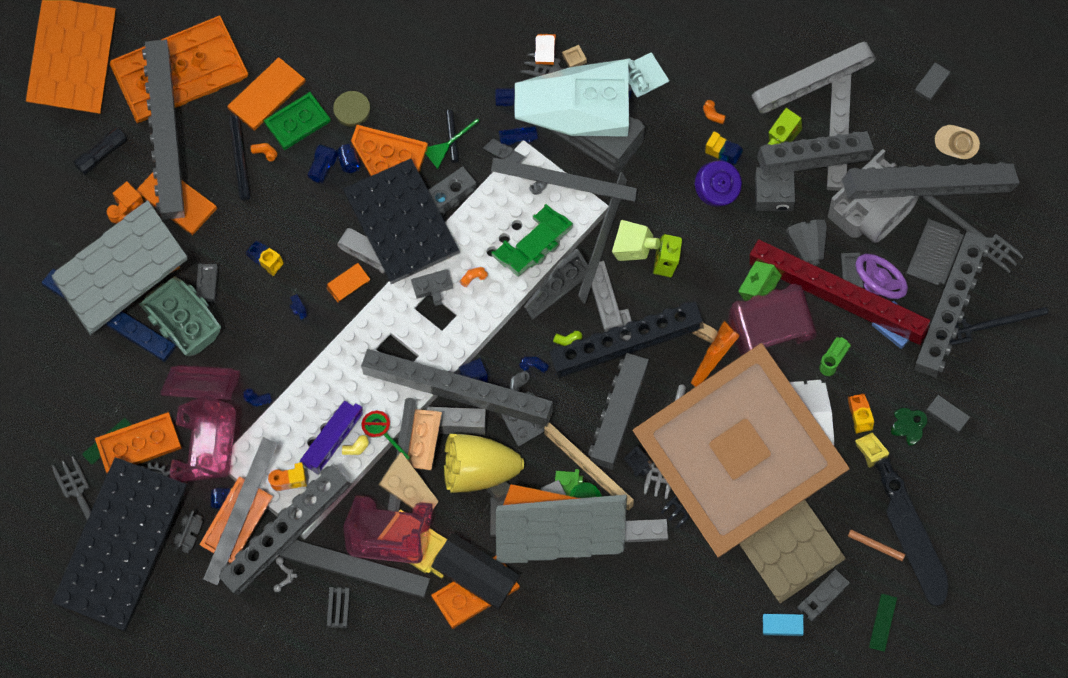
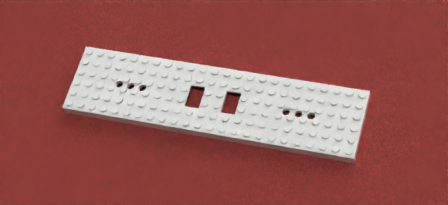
M524 140L514 149L525 156L519 163L564 172ZM493 172L445 222L460 253L394 284L388 282L217 462L218 467L234 481H237L239 476L245 479L262 438L265 437L278 443L259 488L274 496L267 508L277 516L282 509L288 508L292 504L293 498L298 494H302L306 487L282 491L273 490L268 481L269 473L273 470L285 471L295 469L294 464L300 463V459L309 448L308 442L316 439L321 432V428L328 423L343 401L353 406L355 403L362 406L363 415L324 466V468L331 465L335 466L352 485L300 535L305 540L392 446L384 435L372 438L363 432L361 423L364 416L376 410L387 414L390 419V428L387 434L396 442L399 439L405 399H415L417 401L415 409L426 410L438 397L437 395L363 375L361 364L367 349L377 351L376 349L391 335L418 357L414 362L459 374L540 287L558 262L571 253L605 217L608 205L593 193L548 183L541 194L534 195L530 192L529 187L536 181ZM547 204L554 211L569 219L573 223V228L559 240L558 248L554 252H549L542 263L529 267L517 277L507 266L501 265L494 257L489 256L487 252L491 249L497 250L503 244L499 241L503 236L509 237L508 243L516 249V244L539 225L533 220L532 216L536 215ZM515 223H520L522 225V228L520 230H514L512 228V225ZM483 267L488 272V276L484 280L476 277L467 287L462 286L459 282L469 269ZM448 269L453 289L440 292L441 301L446 308L457 316L441 331L415 310L425 297L416 299L411 279ZM361 435H365L368 438V447L362 454L342 455V445H353ZM304 466L307 485L313 480L316 481L321 476L320 473L318 475ZM330 482L323 485L324 492L330 489ZM313 496L309 499V505L315 504L316 496ZM298 510L294 518L299 519L302 516V511Z

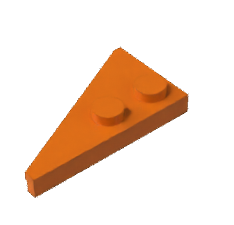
M725 321L722 323L716 339L708 348L702 363L691 381V384L695 387L706 379L740 336Z

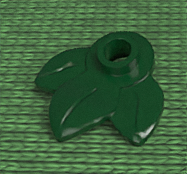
M898 409L894 412L898 420L893 424L891 434L906 436L908 445H914L923 436L922 429L927 425V416L919 410ZM920 417L921 421L919 423H915L914 418Z

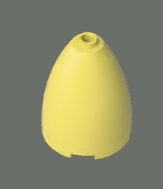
M449 434L447 437L445 452L448 453L446 454V465H444V479L446 488L450 490V493L472 492L491 488L512 479L524 469V459L501 443L467 434Z

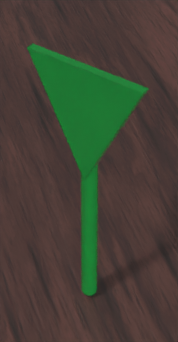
M478 118L448 142L427 148L426 155L437 169L450 144L478 123Z

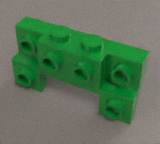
M547 204L536 215L532 216L533 220L539 225L516 244V249L505 240L496 251L491 252L492 256L501 265L507 266L517 277L529 267L542 263L549 252H554L558 248L559 240L573 228V223L569 219L554 211Z

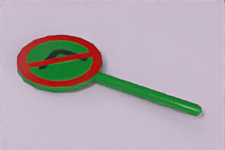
M376 410L364 416L361 426L367 436L378 438L384 435L399 452L403 453L407 460L410 459L403 449L387 434L390 428V419L387 414Z

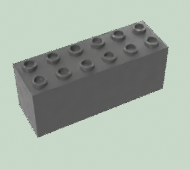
M553 66L552 69L548 72V74L560 71L562 69H557ZM629 116L628 136H570L554 130L550 131L618 175L643 143L645 126L640 120Z

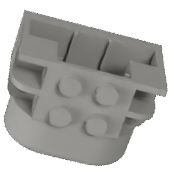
M882 149L862 169L875 167L876 169L885 167L897 168V164H889L884 159L885 150ZM843 187L831 198L828 218L849 236L856 238L864 234L872 242L877 243L885 238L909 214L917 203L919 196L848 199Z

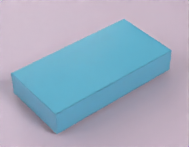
M763 614V635L803 636V615Z

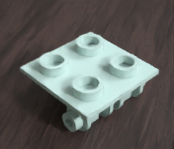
M652 53L635 61L630 58L628 59V84L631 85V89L637 98L669 82V79Z

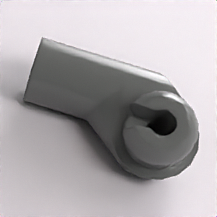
M536 181L533 185H530V192L534 195L541 194L547 183Z
M523 371L513 376L510 380V389L519 392V388L530 379L529 373Z

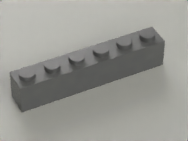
M626 353L625 359L621 358L618 366L620 370L619 376L615 375L612 383L614 387L613 393L609 392L606 403L609 404L608 408L603 410L600 421H603L601 428L597 427L594 438H596L595 445L591 444L588 456H591L590 460L595 465L613 470L648 368L649 359Z

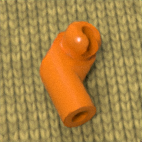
M707 100L703 106L707 119L724 124L726 116L717 113L714 107L715 103L712 100Z
M268 143L251 145L252 154L263 153L268 161H274L277 157V151Z

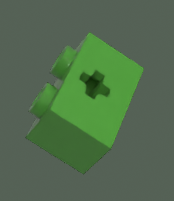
M756 261L738 292L746 303L764 307L780 280L781 274L774 265Z

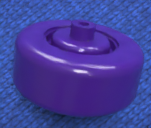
M714 161L705 164L700 168L695 178L697 195L704 203L710 206L718 207L732 203L738 197L742 183L738 170L726 161Z

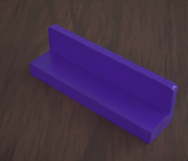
M343 401L302 456L300 463L302 462L305 467L319 475L363 415L362 406L357 403L353 406Z

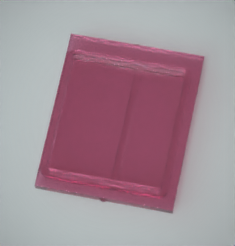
M181 365L171 367L161 390V395L231 400L240 371L230 368Z

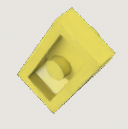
M873 432L855 440L857 447L864 454L869 468L874 466L875 462L889 455L888 450Z

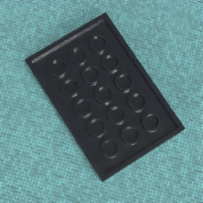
M411 158L343 188V192L390 284H394L460 253Z

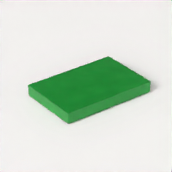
M311 92L264 120V124L284 150L331 122L329 116Z

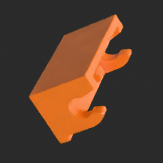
M357 263L329 282L326 289L337 302H340L356 289L369 282L370 278L359 263Z

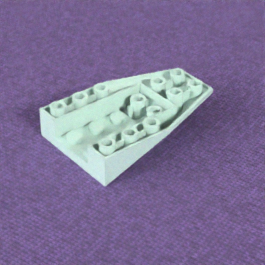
M628 59L570 67L515 83V119L570 136H628Z

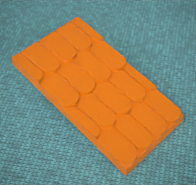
M42 0L26 102L100 114L116 8L71 0Z
M220 15L161 39H167L169 45L175 108L219 91L223 87L240 82L248 76V72ZM145 47L110 61L112 71L134 115L136 123L148 120V117L151 116V110L148 111L147 99H150V94L146 93L145 87L148 77H145L144 66L147 65V60L143 59L142 49H145Z

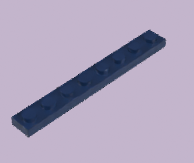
M53 268L42 281V285L65 299L52 279V275L56 271ZM122 311L104 324L163 362L168 359L176 348L175 344Z

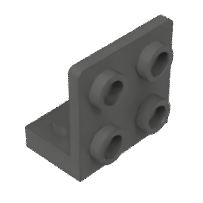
M528 391L525 392V394H529V395L535 396V395H534L533 393H531V392H528ZM496 413L499 418L504 420L518 446L544 432L545 426Z

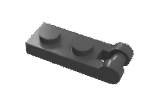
M835 569L798 606V609L801 612L804 611L808 615V619L813 622L849 586L850 582ZM811 603L817 607L815 610L809 606Z

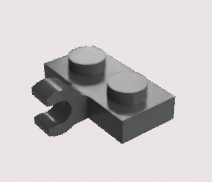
M448 269L411 279L416 299L432 295L435 306L442 305L440 292L453 289Z

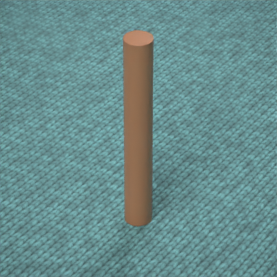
M850 530L848 537L900 561H903L906 555L856 531Z

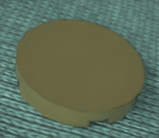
M348 91L336 98L333 108L334 115L341 124L355 127L368 119L370 103L362 93Z

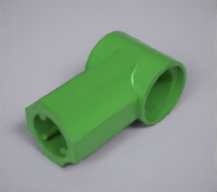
M836 337L827 353L823 355L819 366L820 372L823 375L831 376L836 372L837 367L851 347L846 339ZM830 362L833 366L829 367L825 363Z

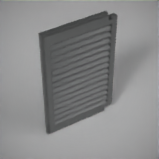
M928 219L906 274L937 286L939 283L945 285L964 235L960 234L958 229Z

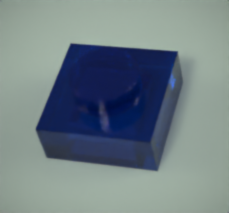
M298 295L291 296L292 304L289 306L293 314H298L300 320L307 317L306 309Z

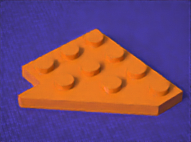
M356 125L351 140L354 149L370 176L410 158L419 172L428 148V143L361 125Z

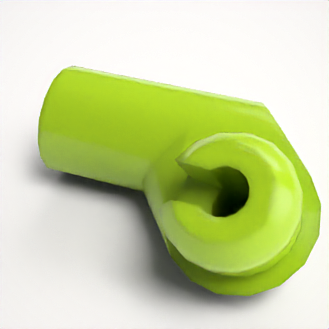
M574 331L566 337L556 334L553 342L566 346L574 340L582 339V333Z

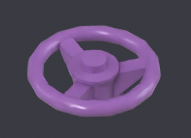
M864 254L857 258L856 270L864 282V287L867 291L890 299H899L906 296L908 290L907 281L893 264L874 254ZM865 261H866V271L864 270V267H863V263H864ZM876 263L883 266L884 268L877 267ZM887 270H889L897 280L892 279L891 275Z

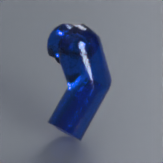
M536 356L523 357L519 364L523 370H528L530 366H534L542 373H545L549 368L548 364Z
M246 389L243 392L244 400L255 407L272 402L269 393L258 396L253 393L252 389Z

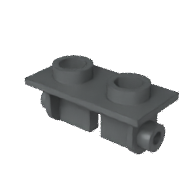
M194 511L183 516L180 523L183 527L181 532H178L174 538L173 543L175 547L173 550L181 547V551L188 554L189 551H192L196 537L190 535V533H199L203 523L202 516L195 515L194 517Z

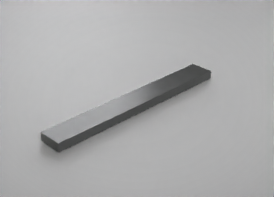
M295 540L278 556L420 598H425L430 583V578L298 540Z

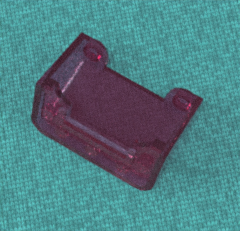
M356 495L343 526L347 552L354 557L413 564L420 563L425 553L433 513L432 504L417 503L413 508V513L378 510L373 499Z

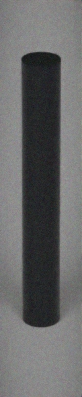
M453 110L446 111L449 140L456 135ZM455 140L449 146L452 163L459 161L457 142Z

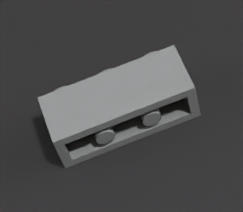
M427 407L429 411L442 412L438 434L485 435V409Z

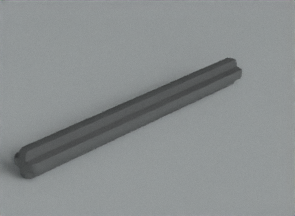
M413 398L405 399L398 445L407 455L417 402ZM391 493L387 510L390 513H398L401 500Z

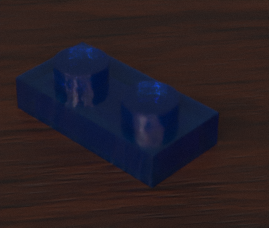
M535 126L499 131L501 144L512 145L523 140L529 143L534 141V139H538Z

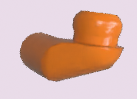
M483 267L469 269L459 282L462 286L467 287L476 277L484 280L488 276V272Z

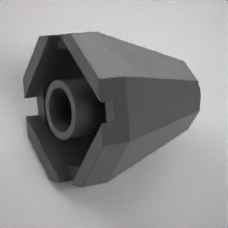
M811 220V223L801 222L788 227L786 230L788 239L799 257L814 266L820 265V261L824 259L827 228L825 220Z

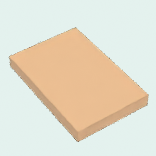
M415 409L408 452L410 457L408 461L415 469L431 470L442 412Z

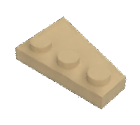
M400 452L378 485L425 518H428L438 500L403 453Z

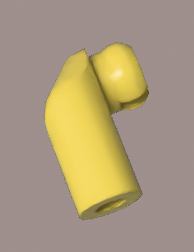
M361 435L353 445H342V455L362 454L368 447V438L365 435Z

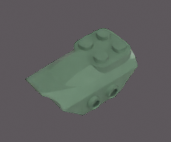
M174 276L167 283H161L145 296V300L139 305L149 315L147 317L154 326L158 325L161 328L159 331L165 339L169 337L184 355L193 356L201 352L216 339L221 326L207 308L208 304L204 298H198L196 290L190 284L187 286L183 280Z

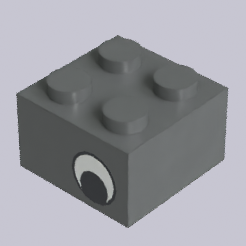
M756 168V211L794 210V171L763 176L761 168Z

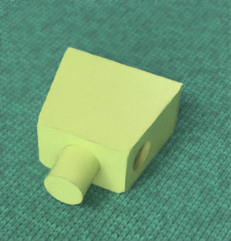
M621 220L612 253L618 261L646 259L650 249L659 248L660 240L659 238H653V234L648 227Z

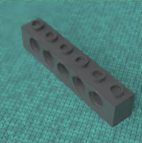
M867 131L773 145L767 144L760 146L757 159L764 176L786 171L792 172L871 160L874 148Z
M461 167L428 191L443 217L446 211L456 208L462 200L469 198L477 189V185L466 169ZM454 188L460 189L458 192H453L452 190ZM445 198L444 202H437L438 199Z

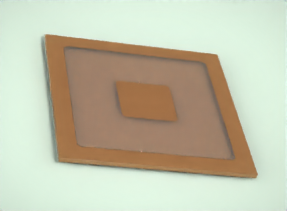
M762 343L633 429V432L718 558L850 470Z

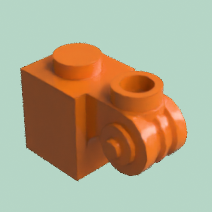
M127 181L113 192L115 201L119 205H111L107 208L109 220L112 223H119L126 215L144 203L142 196Z

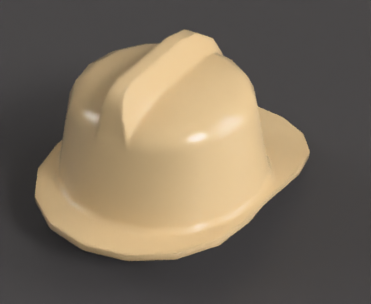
M946 125L940 128L935 135L936 147L946 155L968 159L976 155L979 150V138L971 130L955 125Z

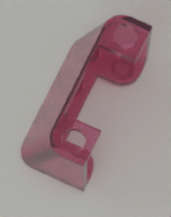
M792 284L780 291L778 289L773 290L764 296L756 295L745 302L737 301L732 304L729 311L728 322L740 335L736 343L741 356L760 343L766 348L797 338L798 344L816 339V330L802 286Z
M205 395L178 406L176 424L191 429L192 432L188 464L171 460L169 478L180 482L221 478L229 474L236 423V411L232 405ZM183 413H187L189 415V423L184 421ZM177 467H180L182 469L181 471L176 472Z

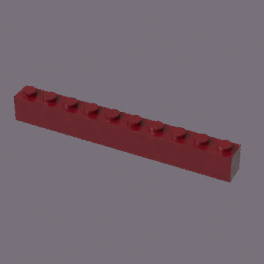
M758 239L750 253V265L753 266L756 261L772 264L781 274V280L918 345H921L930 327L929 319Z

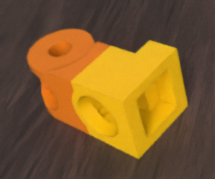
M865 394L849 396L848 403L856 434L873 430L874 419Z
M295 463V469L271 471L268 475V481L273 490L282 491L306 487L307 482L303 463Z

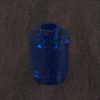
M350 144L338 148L337 155L342 171L347 173L356 172L360 167V163L355 149Z

